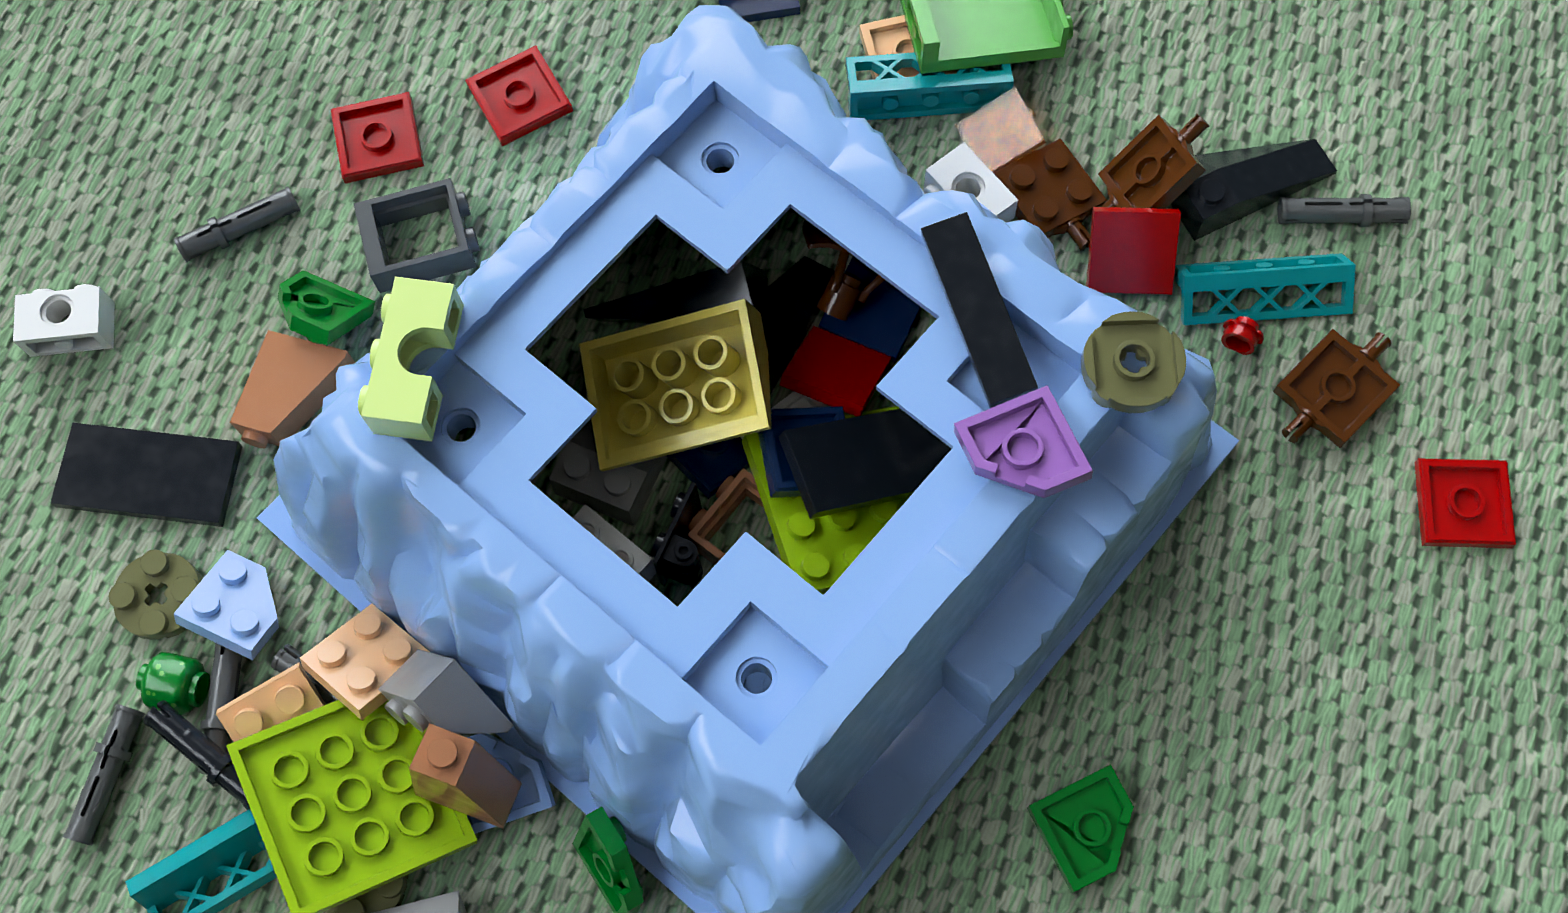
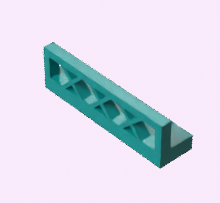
M915 52L846 57L849 117L878 120L1010 110L1014 84L1011 65L1001 64L998 71H985L980 67L960 69L956 74H944L943 72L921 74ZM912 67L919 71L914 77H904L897 72L901 68ZM872 70L879 74V76L873 80L857 81L856 71Z
M1339 253L1175 265V282L1181 288V322L1183 325L1224 323L1228 319H1236L1239 316L1249 317L1253 320L1353 314L1356 264L1344 254ZM1342 282L1341 303L1323 304L1315 297L1328 283ZM1305 284H1313L1309 289L1304 286ZM1297 285L1304 292L1292 306L1281 307L1273 300L1285 286ZM1262 287H1271L1267 292L1261 289ZM1254 288L1262 295L1250 309H1238L1230 302L1242 289ZM1218 290L1228 291L1224 295H1222ZM1212 291L1219 298L1207 312L1193 313V292ZM1311 299L1316 303L1312 305H1306ZM1268 303H1270L1272 306H1274V307L1264 308ZM1226 305L1231 309L1221 311Z
M248 809L125 882L130 897L147 909L148 913H163L162 909L179 899L188 901L182 913H218L277 878L270 858L266 866L258 871L247 870L252 857L262 850H266L251 809ZM220 875L230 876L222 892L214 897L205 895L211 880Z

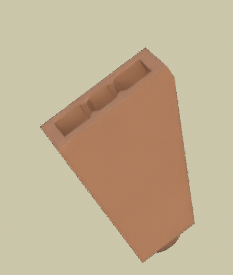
M268 330L230 423L242 435L241 440L249 445L258 448H266L268 443L279 446L281 440L294 435L323 406L324 397L337 390L336 372L338 368L354 364L355 361L346 350L316 344L308 340Z
M430 723L409 767L416 796L500 828H504L522 785L515 776L475 740Z

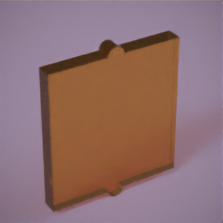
M1016 86L954 124L962 141L968 145L992 172L1019 160L1047 143L1034 120L1036 113L1032 109H1028Z

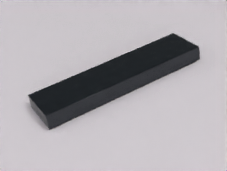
M964 212L922 227L921 236L989 408L1037 390L1038 385L968 213Z

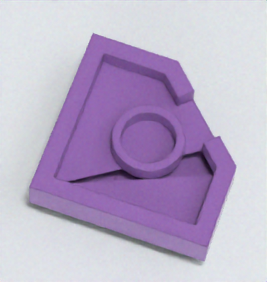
M1048 385L954 423V433L975 475L1042 498L1049 497L1092 479L1093 470Z

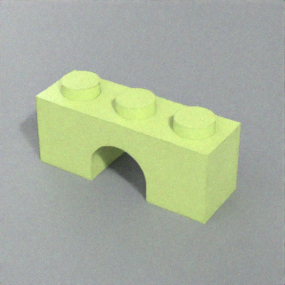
M395 276L391 294L387 293L384 296L381 306V319L384 323L380 339L373 341L370 349L372 372L369 384L361 388L358 398L359 414L373 434L433 441L443 394L432 376L410 373L409 368L415 356L423 350L429 348L454 350L464 307L454 284Z

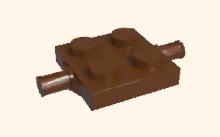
M1196 113L1178 131L1158 115L1098 173L1107 186L1109 199L1101 207L1166 209L1206 171L1195 157L1191 143L1210 125Z
M1016 133L1006 137L1002 145L1007 149L1014 161L993 173L1018 199L1015 216L1018 220L1023 219L1039 227L1047 238L1052 235L1068 233L1080 251H1084L1086 247L1089 248L1090 233L1082 223L1092 214L1093 207H1101L1107 199L1061 138L1038 150L1028 151Z
M1332 329L1273 390L1297 414L1286 428L1282 430L1283 436L1287 438L1298 427L1288 440L1292 443H1297L1302 435L1312 427L1341 448L1400 386L1396 380L1383 371L1378 360H1376L1391 346L1392 343L1389 337L1376 348L1375 346L1385 336V334L1378 332L1362 348L1348 342Z

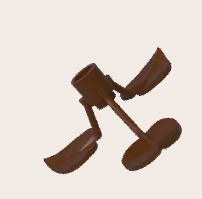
M805 219L802 231L808 249L831 248L840 251L834 275L831 276L817 307L837 319L847 321L857 300L866 303L869 295L885 279L878 275L862 290L860 288L862 279L845 271L849 254L851 253Z

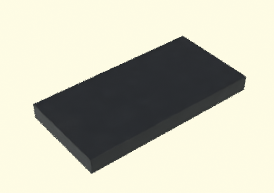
M900 408L784 430L778 437L810 519L908 498L951 450L948 445Z
M72 423L50 503L56 508L223 527L243 446L238 441Z

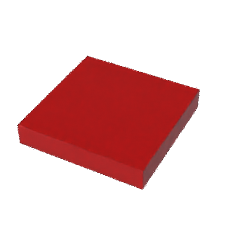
M536 45L465 80L467 87L502 146L573 112L572 104Z
M409 92L330 109L341 175L345 184L424 166L412 97Z
M1093 207L1086 286L1101 293L1172 295L1181 219L1180 210Z
M813 326L783 372L780 386L832 407L843 406L844 412L856 417L861 416L873 396L876 386L884 377L891 357Z
M1418 458L1414 462L1422 546L1513 548L1516 545L1507 461Z

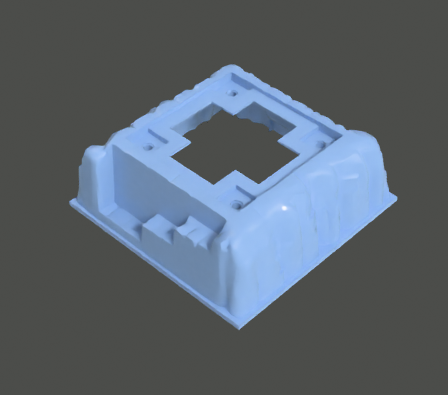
M699 5L685 16L671 37L663 42L651 44L643 54L635 82L629 91L628 99L599 134L597 147L590 149L580 162L573 176L558 183L549 195V198L536 213L524 221L516 231H513L490 258L481 261L480 268L471 276H467L457 288L464 307L454 350L429 348L420 352L412 360L409 372L432 376L443 394L433 441L373 434L358 411V398L361 388L369 384L372 372L370 353H367L356 363L338 368L336 372L337 390L323 398L322 412L312 421L310 426L280 441L279 449L273 459L279 496L257 519L360 612L372 603L428 651L455 659L514 725L507 733L496 734L506 743L541 760L548 781L586 815L602 806L609 818L614 816L625 831L627 840L624 843L628 848L629 854L695 913H852L1235 448L1239 440L1211 420L1217 389L1215 375L1209 360L1186 349L1185 374L1171 399L1165 405L1144 413H1125L1098 405L1093 400L1091 391L1086 386L1081 372V355L1085 343L1091 333L1111 315L1121 312L1138 311L1115 298L1077 283L1060 272L1055 259L1053 244L1039 227L1023 219L1011 222H1004L998 219L994 213L978 202L974 194L953 190L924 194L917 181L908 176L905 166L891 151L883 133L873 129L865 118L846 117V113L831 91L826 79L811 71L808 58L800 47L791 44L767 46L755 28L732 8L719 5ZM718 167L730 168V170L725 173L713 172V170ZM791 208L936 318L935 322L876 386V390L948 445L951 450L824 595L745 532L677 607L531 483L544 467L597 413V409L527 351L656 219L728 274ZM964 212L968 213L1038 389L1048 385L1093 470L1092 479L1049 497L1042 498L975 475L954 433V423L990 408L921 236L922 227ZM1127 352L1125 360L1121 361V365L1130 372L1138 373L1141 367H1146V362L1137 360L1134 352ZM465 428L476 429L470 439L463 442L455 441L456 435ZM755 672L765 673L772 680L770 687L760 694L750 693L743 687L745 679Z

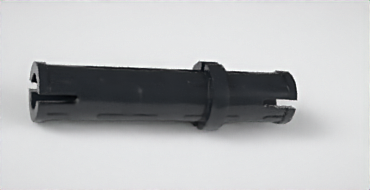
M166 700L157 703V707L161 709L160 711L153 706L146 714L143 721L144 724L152 728L207 774L206 781L213 787L220 785L238 800L246 810L250 809L229 752L226 753L173 709Z

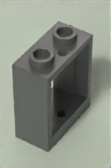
M451 178L353 203L369 274L380 293L392 290L395 276L431 280L476 268L473 252L480 251L474 228H466L464 217L471 215L469 204L464 191L457 193ZM449 209L458 247L390 265L382 226Z

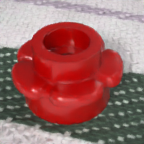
M1239 316L1236 319H1228L1224 322V334L1221 341L1225 347L1242 355H1249L1254 352L1257 344L1263 343L1264 335L1259 330V325L1255 320Z

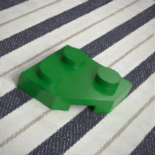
M304 270L279 284L278 301L289 329L305 336L309 341L316 344L328 346L370 318L374 311L375 301Z
M1111 764L1027 807L1071 893L1116 871L1123 839L1134 806Z
M601 806L585 816L572 844L613 913H637L644 903L642 897L643 889L636 877L628 848L624 843L627 840L625 831L620 822L614 816L609 818Z

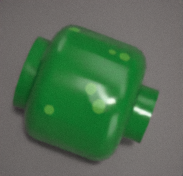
M160 652L151 659L149 664L141 666L136 678V688L141 690L142 702L147 708L151 709L154 706L160 711L161 709L157 707V703L166 700L179 714L186 715L195 707H200L206 700L210 688V675L205 672L203 664L197 658Z

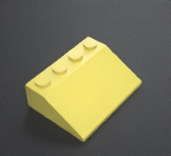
M746 299L579 344L588 401L597 409V413L591 420L599 469L601 471L772 429L769 362L760 312Z

